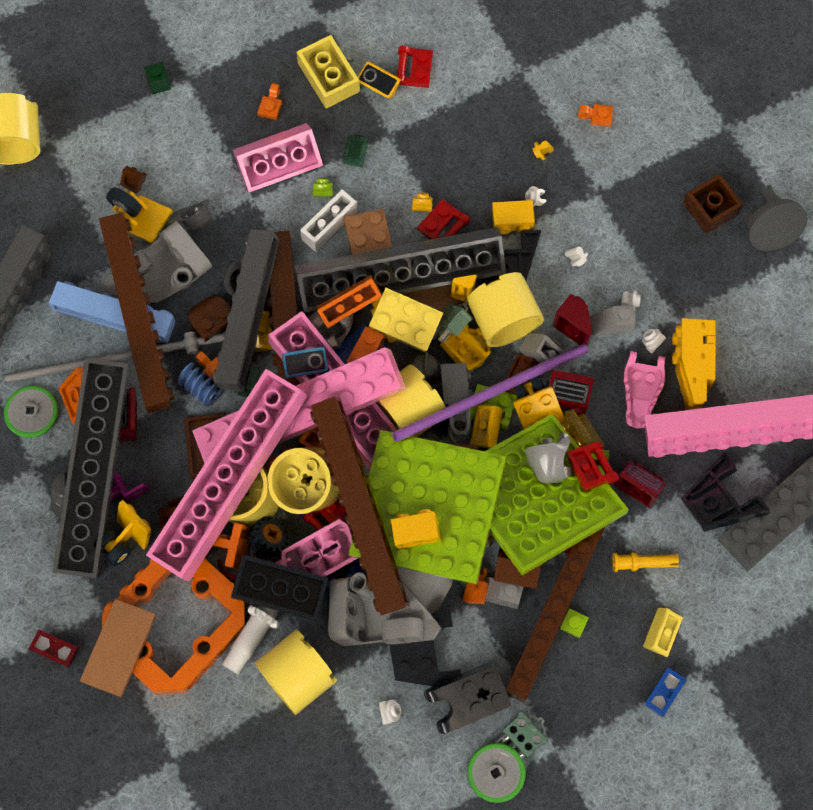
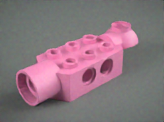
M338 519L282 550V559L274 563L325 577L358 559L348 555L352 536L354 535L352 528H349L347 523Z

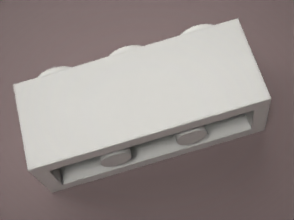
M341 190L300 230L301 240L317 252L344 226V216L357 213V201L344 190Z

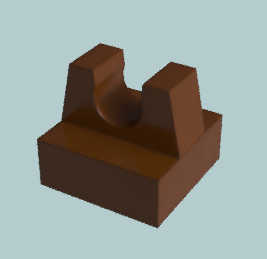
M126 166L122 170L120 185L137 194L141 190L147 174L136 171L137 168Z

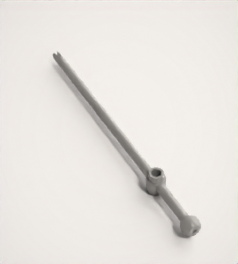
M187 332L183 334V341L158 345V349H162L163 353L186 349L187 355L199 353L198 347L201 345L222 342L223 333L216 334L205 342L201 337H196V332ZM131 351L91 359L118 362L133 359ZM85 359L6 374L4 380L6 382H13L75 370L77 367H84Z

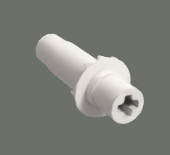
M250 605L248 612L251 617L230 648L231 651L222 665L239 675L268 629H276L280 624L275 620L278 611Z

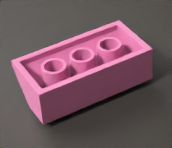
M307 123L233 149L248 192L323 166L312 129Z

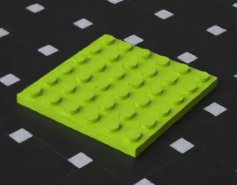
M553 414L484 451L507 457L489 532L522 576L626 515L629 510L608 483L583 491L572 467L571 475L562 482L541 483L537 479L527 461L525 449L531 446L542 445V440L546 438H552L553 443L560 441L559 434H568ZM569 434L570 444L564 456V465L567 467L571 466L566 457L567 451L579 448Z
M380 430L368 482L397 567L477 585L507 460L506 456L413 436L395 442L392 432ZM430 509L431 512L434 511L437 514L441 541L398 549L395 546L391 519H396L397 515L408 513L409 516L416 515L418 511ZM352 541L348 555L359 558L361 557L359 549L355 548Z

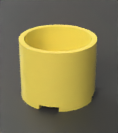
M0 93V164L11 165L29 162L40 154L38 105L36 102L26 100L25 96L21 94Z
M518 272L501 275L499 280L493 281L488 285L485 283L480 285L467 298L471 312L489 347L505 346L526 337L528 333L535 331L544 321V317L525 278Z
M411 364L400 371L406 390L376 402L397 430L446 408L437 391L432 389L429 383L424 380L425 376ZM430 427L411 436L418 437L426 430H428Z
M318 447L294 448L283 452L274 460L268 473V489L271 497L279 507L290 513L305 514L328 508L337 501L340 492L338 485L335 486L332 481L331 474L333 470L331 465L327 464L324 457L326 450ZM309 476H312L313 480H311L310 483H308L307 479L309 478Z
M262 467L246 492H249V495L243 497L230 517L229 522L252 527L259 519L275 515L279 506L271 497L268 489L269 471Z
M297 629L254 662L267 682L294 715H297L337 682V679L331 675L332 671L324 660L304 640V636Z

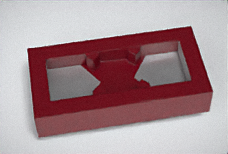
M41 630L37 631L29 647L30 651L67 668L70 667L79 649L77 646Z

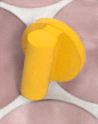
M543 141L541 144L535 142V147L532 148L536 158H541L542 160L546 159L544 154L554 151L553 146L547 141Z
M419 192L417 196H413L412 211H432L433 198L429 197V193Z

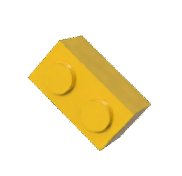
M533 200L492 203L493 228L497 227L500 234H508L511 231L521 233L523 230L534 229Z
M430 509L420 510L418 514L411 516L408 513L399 514L396 516V519H391L394 543L398 549L441 541L437 514L434 511L431 512Z

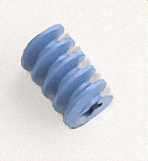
M191 362L179 374L178 384L182 387L184 386L186 391H190V394L196 397L199 402L203 401L205 407L211 406L221 396L223 390H217L218 386L215 383L211 385L212 377L205 380L207 375L205 372L198 375L201 370L199 367L192 370L194 363Z

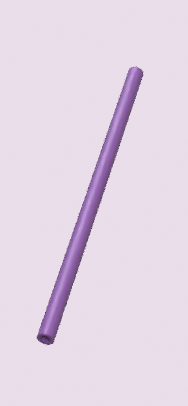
M584 343L396 430L392 432V437L395 442H399L588 353V347Z

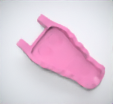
M630 351L624 369L627 405L626 423L633 428H645L644 415H651L664 386L666 357L659 356L657 366L635 363L637 352Z

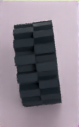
M265 516L250 528L247 536L250 537L248 543L253 544L251 549H256L255 553L257 555L262 553L261 557L263 558L267 556L268 559L275 558L289 544L290 534H286L288 529H283L285 524L283 522L279 524V519L275 518L273 520L272 516L268 518Z

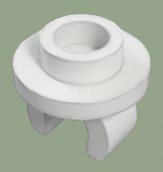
M532 186L527 190L525 200H533V207L536 205L542 206L546 203V200L541 199L540 196L545 193V190Z

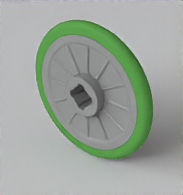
M26 386L18 389L8 398L4 407V419L8 428L16 435L26 438L45 434L53 427L58 417L56 398L50 391L40 386ZM34 409V413L28 414V410Z
M501 743L484 745L470 759L468 765L469 783L474 792L486 801L494 803L506 802L520 792L525 782L526 771L524 762L517 751L508 745ZM495 768H499L498 770L501 773L497 778L492 773V770Z

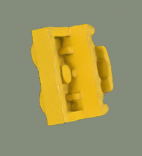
M468 325L464 327L458 336L451 335L444 343L440 344L455 363H466V370H470V372L482 366L491 353V348L487 345L480 328L475 330L468 328Z

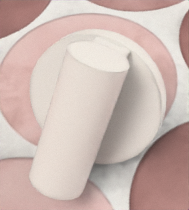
M575 247L566 250L565 256L570 258L572 266L577 265L579 267L587 261L588 253L583 251L581 247Z
M634 291V293L623 292L621 306L633 304L635 311L636 307H640L641 295H637V291Z
M649 329L644 333L642 342L647 347L646 349L653 353L664 342L666 337L661 334L659 329Z
M395 700L379 702L383 725L391 724V722H396L400 719L401 707Z

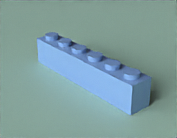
M57 281L49 300L52 310L126 332L119 299L114 298L109 293H96L88 287L83 289L76 287L75 284L68 281L64 283ZM147 305L148 310L153 311L155 323L152 324L153 330L158 331L161 343L168 344L176 323L174 316L169 311L153 310L151 306Z

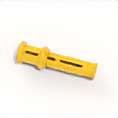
M631 552L630 555L612 554V568L614 572L626 569L636 571L638 568L679 567V564H677L679 563L678 554L638 555L635 552Z

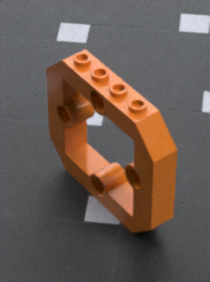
M205 558L192 577V591L200 600H207L213 597L231 614L210 637L200 636L195 639L192 646L194 654L172 678L152 661L155 656V650L148 641L145 642L143 647L148 648V653L144 657L138 658L132 673L155 695L187 693L237 639L246 625V602L231 598L234 584ZM150 559V564L145 569H141L136 573L135 580L120 590V596L117 600L139 608L141 604L152 600L154 591L172 572ZM202 583L209 584L205 592L198 591V587ZM140 587H147L146 594L138 596L137 591ZM113 600L104 608L102 628L114 603ZM206 643L210 645V649L207 653L199 652V648L202 644Z

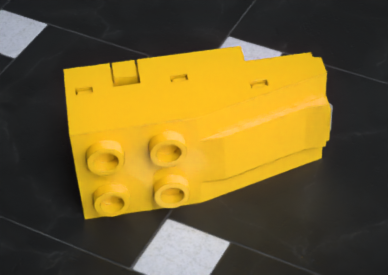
M682 318L680 324L676 325L675 333L673 332L672 345H676L675 352L672 354V364H675V372L683 396L685 410L701 409L704 403L707 402V393L715 381L716 320Z

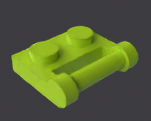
M477 384L474 394L489 387ZM503 392L471 407L470 420L475 419L478 405L497 406L503 410L502 414L505 415L504 419L501 418V429L507 430L514 409L513 401L517 399V395Z

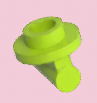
M317 178V181L313 182V197H333V182L329 181V178Z

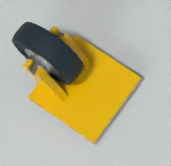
M113 187L106 195L107 201L113 206L112 210L117 214L123 212L125 219L130 220L132 231H129V233L151 244L173 213L172 209L140 195L137 197L132 191L128 192L127 189L123 191Z

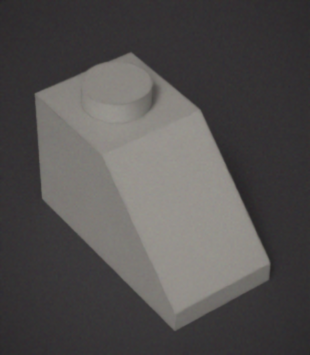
M633 304L613 306L591 315L592 335L599 336L633 332L636 326Z
M528 333L519 350L525 356L534 358L539 364L564 353L546 334ZM565 364L560 365L552 370L562 371Z
M485 577L484 581L489 583L485 601L518 609L523 586L494 581V578Z

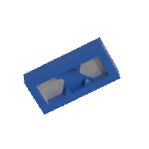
M667 668L644 705L661 717H664L687 679L672 669Z

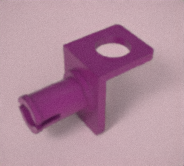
M114 472L115 484L112 485L110 501L120 495L131 501L151 488L149 485L142 483L129 491L122 476Z

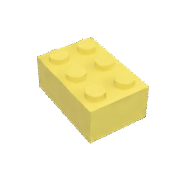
M331 35L297 51L298 65L325 109L360 92L358 77Z
M385 288L368 328L422 352H426L443 312Z

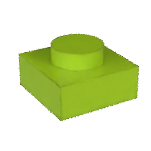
M569 608L560 629L580 638L589 617Z

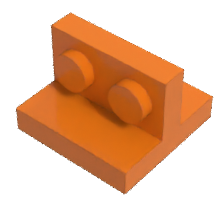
M84 367L75 368L58 388L72 424H75Z
M234 523L231 536L225 534L218 536L213 546L228 550L225 566L239 569L243 554L248 556L250 548L248 540L250 537L247 536L251 527Z

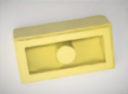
M658 608L643 647L668 657L683 617L668 608Z

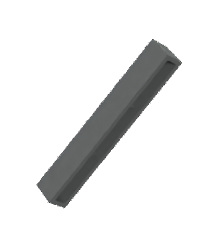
M251 229L249 236L246 238V251L241 259L242 267L240 274L237 276L236 292L232 296L233 304L231 312L228 313L227 329L223 333L222 350L218 353L219 362L213 374L214 383L221 390L240 392L245 390L280 242L274 231Z

